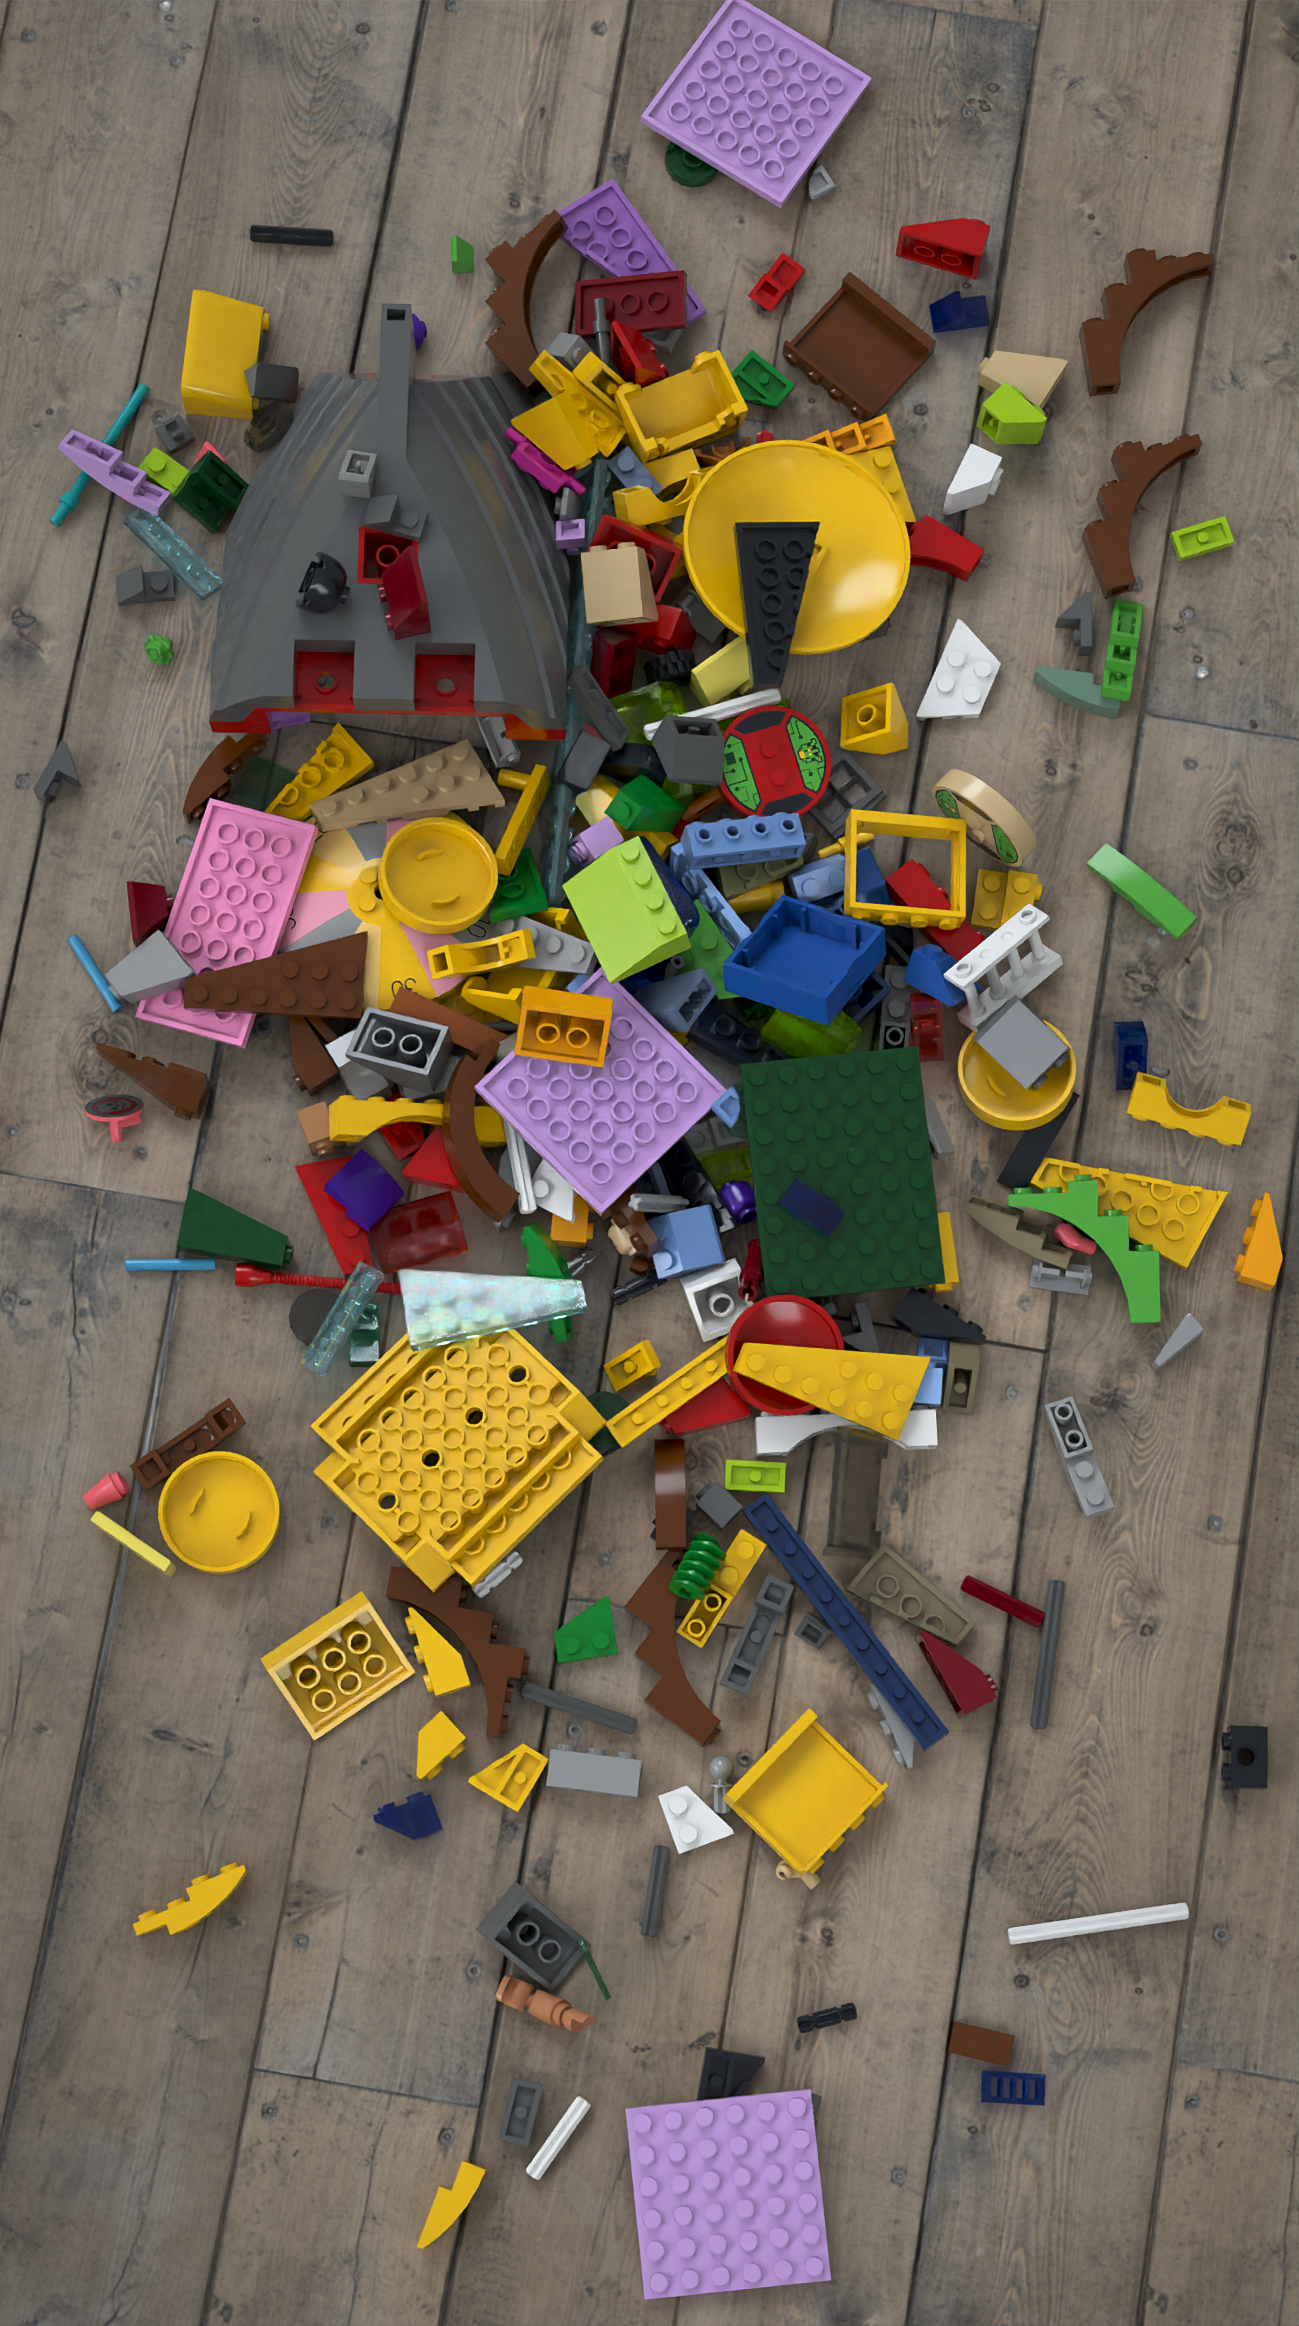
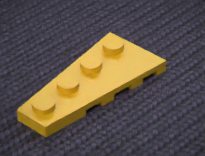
M338 722L332 729L333 733L326 741L321 742L316 748L314 756L307 764L304 763L298 770L299 774L291 783H287L265 810V813L303 822L312 815L309 804L345 790L374 768V762Z

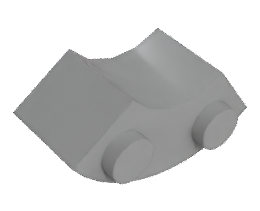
M356 1029L325 1045L350 1094L356 1096V1100H367L369 1097H384L386 1101L393 1097L390 1088L394 1087L392 1080L346 1058L345 1053Z

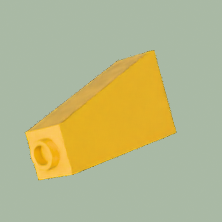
M599 775L595 777L589 790L579 794L574 802L589 824L593 826L607 817L604 812L620 789L606 777ZM611 819L624 839L621 843L639 836L656 872H658L671 853V847L679 841L670 832L627 831Z

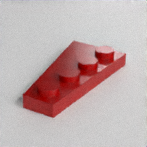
M353 1155L295 1166L345 1277L374 1272L367 1231L345 1215L347 1208L324 1191L326 1183Z

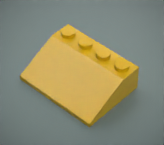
M362 1591L260 1659L314 1741L416 1673Z

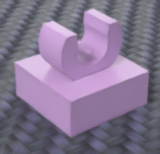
M585 519L556 521L557 549L567 548L568 556L580 555L579 547H586Z

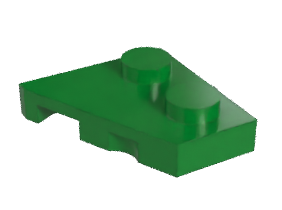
M609 1596L603 1597L553 1633L558 1664L618 1655Z

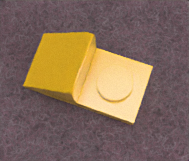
M648 1339L641 1341L603 1365L615 1392H619L656 1375V1369L660 1368L661 1364Z

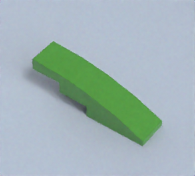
M1118 599L1114 601L1100 695L1102 697L1129 701L1137 646L1140 638L1143 604Z
M1107 843L1087 862L1089 870L1107 881L1114 892L1132 903L1136 912L1176 940H1179L1196 923L1197 917L1132 861Z

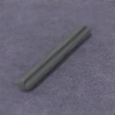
M1050 1580L1047 1589L1045 1619L1043 1621L1030 1721L1032 1728L1040 1730L1046 1729L1048 1723L1065 1582L1060 1580Z

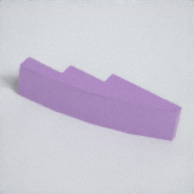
M73 429L59 443L58 449L80 469L104 487L135 506L158 516L170 501L171 492L147 482L146 471L123 462L122 451Z

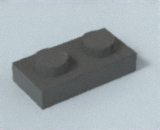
M513 2077L498 2140L526 2147L529 2146L542 2093V2084Z

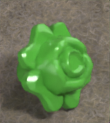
M150 634L147 641L143 644L147 658L157 665L163 663L168 666L170 660L175 656L171 650L173 642L168 637L163 638L160 634L155 637L153 634Z

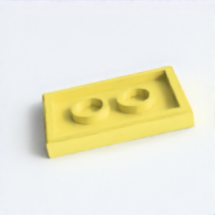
M96 1511L90 1519L97 1528L171 1578L177 1570L176 1566L169 1559L101 1512Z

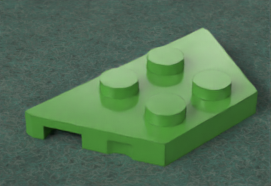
M697 899L692 904L682 923L688 934L691 948L676 954L683 957L685 961L683 968L678 974L681 975L697 969H705L718 988L715 994L719 997L718 1000L742 997L725 991L723 963L734 950L700 900Z

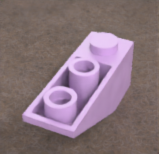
M607 816L567 843L570 847L567 852L576 865L580 863L584 868L608 850L623 842L624 839L610 817Z

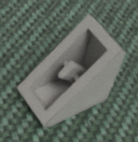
M353 450L347 451L339 472L341 495L371 498L377 454Z

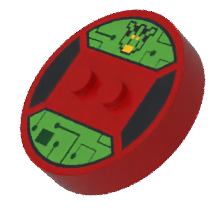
M780 706L759 707L736 718L723 733L725 739L723 777L720 786H716L726 804L743 818L752 815L766 817L773 816L779 812H786L788 814L798 813L799 817H801L823 795L831 773L830 751L821 731L803 714Z

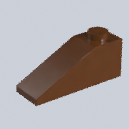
M288 1016L293 1067L296 1073L292 1078L301 1092L307 1090L312 1097L341 1079L340 1073L305 1018Z

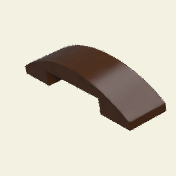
M228 1398L206 1413L205 1417L157 1450L153 1449L131 1464L130 1467L144 1489L148 1491L169 1479L173 1472L189 1459L213 1450L244 1426L246 1421L232 1400Z
M654 1439L656 1550H686L684 1439Z

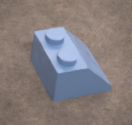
M711 1205L676 1211L647 1221L658 1239V1251L652 1255L658 1279H676L726 1262Z

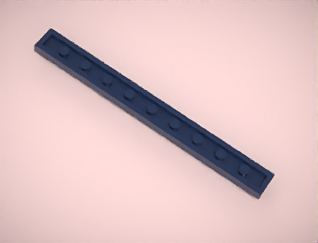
M765 1493L742 1510L743 1515L767 1544L924 1752L946 1737L949 1734L948 1729L768 1494Z

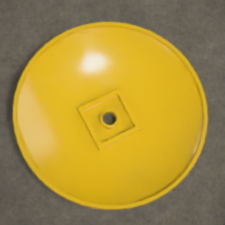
M776 440L754 444L736 451L715 465L699 483L686 511L682 533L683 554L689 577L696 592L713 615L725 626L745 639L733 531L735 522H820L800 611L797 616L796 628L790 646V654H824L841 650L865 639L887 620L903 594L910 570V542L903 516L884 485L868 469L839 451L816 443L799 440Z

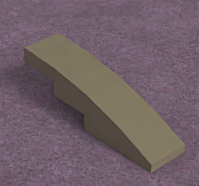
M969 1193L962 1201L961 1208L983 1227L1010 1245L1037 1259L1067 1269L1072 1262L1075 1250L1047 1241L1050 1230L1022 1222L1024 1210Z

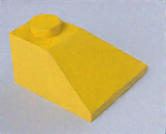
M892 682L842 697L840 741L842 749L885 755L908 748V721L895 685Z

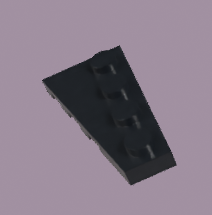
M714 995L690 1027L685 1037L740 1068V1064L791 1059L774 1044H767L761 1038V1033L753 1026L748 1028L738 1019L739 1014L731 1007L726 1009L717 1001L719 997Z

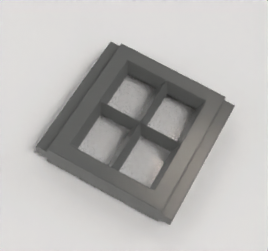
M840 746L830 754L831 773L828 785L818 802L808 811L812 818L834 840L845 833L846 819L851 809L870 811L887 796L883 789L857 761Z

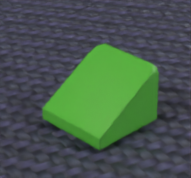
M452 235V271L454 274L474 272L472 245L460 237Z

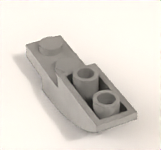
M1073 1397L1044 1405L1063 1468L1085 1519L1088 1520L1114 1511L1115 1506L1094 1457L1093 1446Z

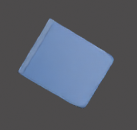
M919 1337L917 1356L931 1357L929 1362L936 1363V1368H942L943 1376H945L949 1341Z

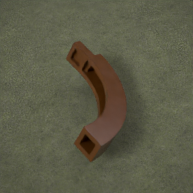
M490 1038L483 1044L479 1042L473 1049L470 1057L465 1055L460 1059L452 1072L443 1102L442 1130L450 1165L462 1188L487 1216L498 1223L506 1218L520 1193L500 1178L490 1166L479 1145L475 1130L474 1101L476 1090L474 1087L480 1082L486 1067L501 1045L493 1038Z

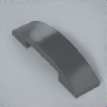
M767 1574L719 1685L747 1697L794 1590V1585Z

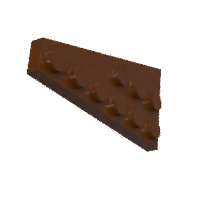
M368 932L357 933L186 978L184 1009L361 1020Z

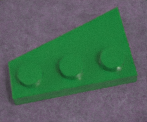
M530 847L521 850L510 876L499 874L498 872L497 890H495L493 896L494 905L490 911L492 924L549 909Z

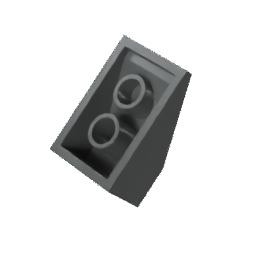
M367 1006L345 1056L406 1088L433 1094L454 1044L448 1026Z
M516 1881L476 1928L490 1944L551 1993H553L591 1946L588 1941Z

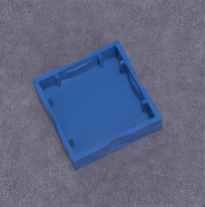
M782 895L761 919L756 930L745 938L723 963L725 991L829 1025L886 956L885 928L850 916L834 914L819 906Z

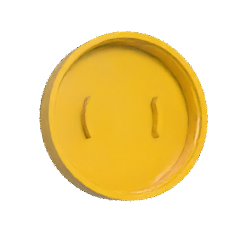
M443 817L419 819L399 829L387 843L378 871L379 890L384 903L391 913L412 929L436 935L456 933L475 924L489 908L498 881L497 862L492 849L485 839L468 825Z
M1043 1020L1071 1048L1067 1053L1070 1058L1059 1069L1054 1066L1046 1074L1049 1079L1038 1090L1033 1087L1030 1091L1026 1090L973 1039L977 1034L973 1031L968 1036L959 1054L957 1080L962 1099L978 1118L997 1128L1019 1131L1042 1126L1053 1120L1064 1110L1074 1090L1076 1060L1068 1040L1056 1027Z
M215 1451L195 1456L173 1472L160 1496L158 1519L167 1545L181 1561L201 1572L229 1574L253 1565L270 1549L279 1530L281 1507L277 1491L271 1479L259 1465L247 1457L236 1453Z

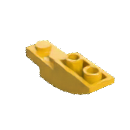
M741 1528L726 1552L725 1561L720 1562V1570L714 1571L716 1577L714 1580L709 1581L711 1584L710 1589L703 1590L706 1594L704 1600L695 1601L676 1632L702 1648L767 1544Z
M237 1862L220 1868L221 1874L213 1878H209V1875L205 1874L191 1880L193 1886L186 1888L190 1901L185 1902L183 1897L168 1903V1910L157 1914L154 1909L139 1915V1922L133 1924L137 1936H143L164 1926H167L171 1936H175L201 1922L217 1910L233 1894L248 1873L247 1867L245 1865L238 1867Z

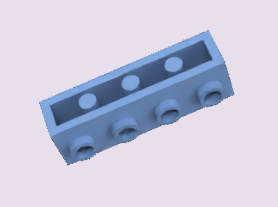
M779 812L773 816L766 817L752 815L739 820L725 818L712 823L693 822L686 825L680 839L688 870L800 858L806 845L798 813L788 814L786 812Z

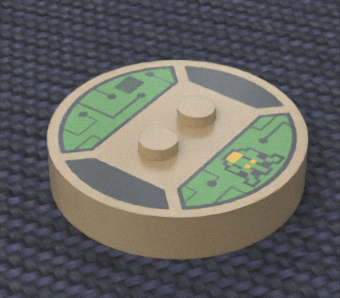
M950 769L932 788L933 800L945 818L965 819L966 839L996 861L1008 866L1019 867L1037 847L1035 834L1022 815L997 791L975 776L962 770Z

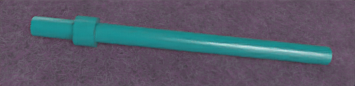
M140 383L102 440V443L111 447L114 445L150 389L146 385ZM83 470L70 490L65 491L59 499L60 505L49 520L55 527H59L68 512L75 509L79 502L78 497L92 478Z

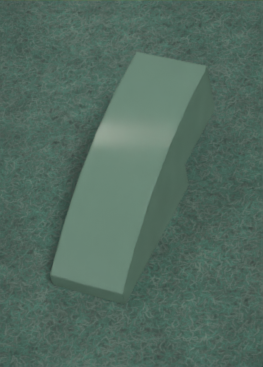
M1042 666L1036 667L1033 681L1046 692L1079 710L1101 717L1116 719L1120 700L1100 696L1102 686L1093 685L1094 673Z

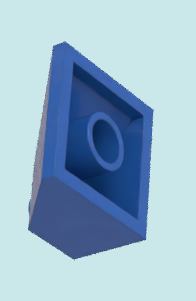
M926 944L912 950L904 982L950 1007L967 1000L965 992L944 977V973L958 963L952 956L942 951L941 947L934 944ZM975 982L977 994L980 995L983 988Z

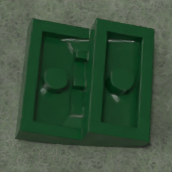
M209 450L188 472L171 498L210 533L214 534L219 532L230 512L238 509L249 484Z

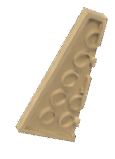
M465 739L309 805L311 813L322 832L358 827L360 823L365 822L388 823L387 819L403 817L405 821L448 815L451 810L468 808L469 812L479 810V806L495 804V808L504 807L505 799L469 740Z

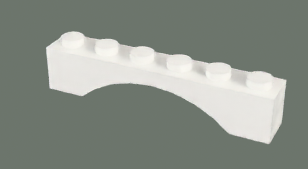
M914 1405L910 1409L898 1441L883 1435L880 1436L893 1441L904 1450L936 1449L938 1446L936 1409L928 1410V1405ZM821 1410V1414L809 1415L808 1411L791 1416H779L763 1412L761 1417H756L755 1419L757 1457L787 1456L797 1446L810 1438L831 1431L862 1430L874 1434L878 1433L825 1410Z

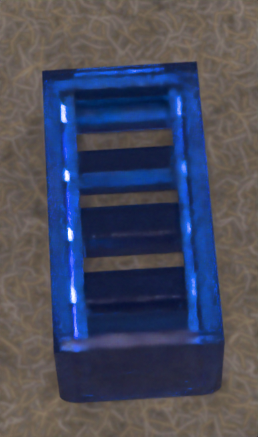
M982 2071L980 2102L1044 2106L1046 2075ZM991 2077L997 2078V2097L991 2096ZM1004 2078H1010L1009 2097H1003ZM1017 2079H1022V2098H1016ZM1029 2080H1035L1034 2099L1029 2098Z

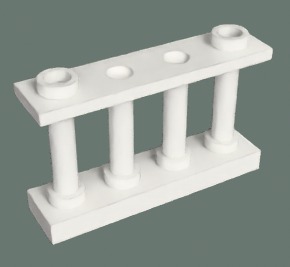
M1028 904L944 973L945 979L965 992L968 1005L957 1013L959 1022L978 1033L1014 996L1022 999L1063 964L1059 954L1042 944L1038 929L1050 920L1047 914ZM1028 938L1032 952L1021 960L1017 947ZM1007 956L1011 969L999 978L995 965ZM986 973L990 987L978 996L974 983Z

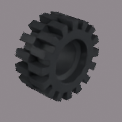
M680 649L676 652L670 651L666 655L660 654L658 658L650 659L651 661L646 662L643 669L652 692H662L663 690L667 692L672 688L675 690L681 685H688V682L691 681V670L697 667L692 651L687 649L682 651Z

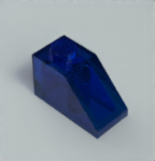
M1143 1021L1114 1022L1113 1057L1116 1091L1132 1090L1137 1072L1145 1074L1147 1072L1148 1036Z

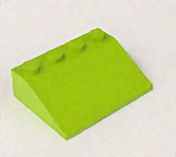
M639 836L611 848L562 885L610 985L691 948L688 934Z

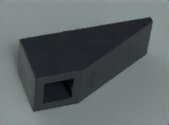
M911 1287L890 1320L912 1336L918 1338L923 1337L982 1345L987 1337L982 1334L984 1330L972 1321L964 1322L957 1317L959 1313L947 1304L939 1305L933 1301L934 1296L921 1287L918 1290Z

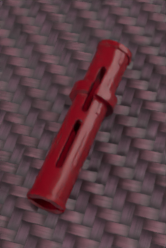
M753 1239L749 1242L745 1266L740 1272L739 1281L741 1284L738 1289V1295L742 1300L745 1299L746 1293L749 1294L747 1301L754 1300L758 1294V1287L762 1284V1260L760 1246H757L758 1239Z

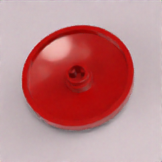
M776 1295L753 1303L736 1319L726 1341L725 1364L733 1387L748 1404L768 1414L780 1416L797 1415L808 1412L816 1407L733 1371L743 1344L758 1343L844 1350V1343L837 1324L821 1306L800 1296Z

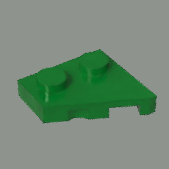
M753 350L748 353L731 373L744 402L778 409L795 389V385Z

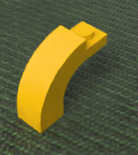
M521 929L483 941L448 944L427 951L432 980L488 973L517 966L524 961L536 958L530 929Z

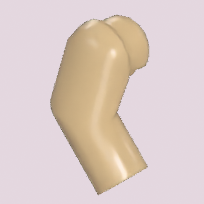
M785 1860L778 1863L775 1871L776 1876L780 1880L801 1878L810 1890L822 1880L815 1872L811 1874L809 1871L801 1877Z

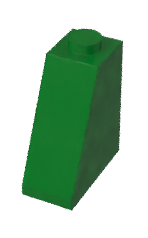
M641 774L617 792L604 813L627 831L672 832L688 808L645 775Z

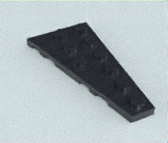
M735 522L733 531L751 689L780 688L783 684L790 646L796 628L797 616L800 611L820 522Z

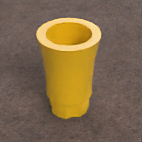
M775 880L731 899L727 903L737 915L769 911L777 900L784 895L783 881Z

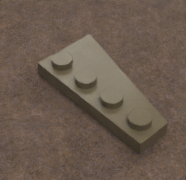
M885 1544L881 1546L845 1589V1591L954 1646H957L976 1624L970 1616Z

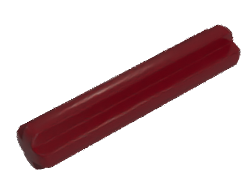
M967 1575L961 1584L960 1589L1036 1628L1040 1627L1045 1619L1043 1611L970 1575Z

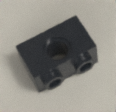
M1237 1725L1227 1727V1732L1222 1733L1221 1739L1222 1751H1226V1763H1222L1221 1779L1226 1781V1789H1266L1268 1779V1727ZM1240 1749L1248 1751L1251 1756V1762L1248 1766L1241 1765L1237 1760V1753Z

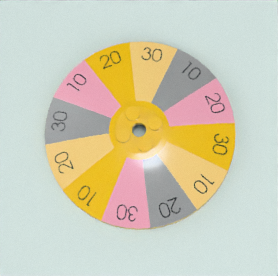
M452 811L448 815L433 816L453 819L468 825ZM313 816L305 823L317 826L319 831L278 949L279 954L367 931L363 1012H365L367 1006L389 1011L400 986L434 1002L441 1000L462 986L471 976L432 980L427 951L448 944H463L492 939L497 923L492 924L490 919V911L493 908L494 899H492L485 914L475 924L462 931L436 935L412 929L398 920L387 908L383 899L375 896V892L379 889L378 871L387 843L399 829L419 819L404 821L403 817L387 819L388 823L377 824L376 821L360 823L358 827L322 832Z

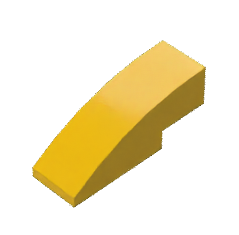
M463 2160L452 2190L441 2185L439 2186L417 2244L418 2248H425L454 2223L478 2189L486 2171L485 2168Z

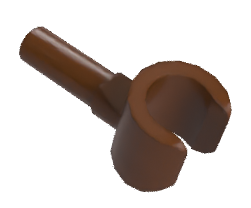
M635 1255L630 1271L640 1276L645 1274L653 1260V1256L645 1257L644 1259Z

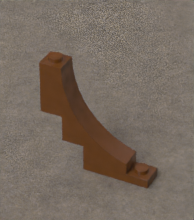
M686 1540V1549L688 1548L689 1543H690V1542L687 1541V1540ZM668 1550L624 1606V1610L651 1630L635 1651L634 1656L662 1677L644 1699V1702L702 1747L705 1742L711 1745L719 1735L721 1730L717 1726L721 1720L698 1698L689 1684L679 1660L674 1630L675 1606L678 1596L669 1590L668 1585L669 1582L673 1581L672 1577L677 1571L673 1568L674 1564L679 1566L680 1562L683 1561L684 1554L688 1550Z

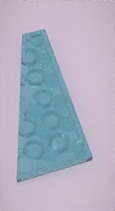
M398 1269L412 1351L588 1312L584 1286L581 1280Z

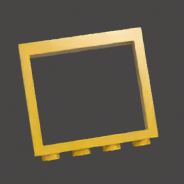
M851 809L846 819L844 916H850L865 922L869 920L881 921L885 925L907 923L916 928L926 927L927 925L939 926L942 930L959 928L966 917L965 819ZM857 832L951 841V911L856 902Z

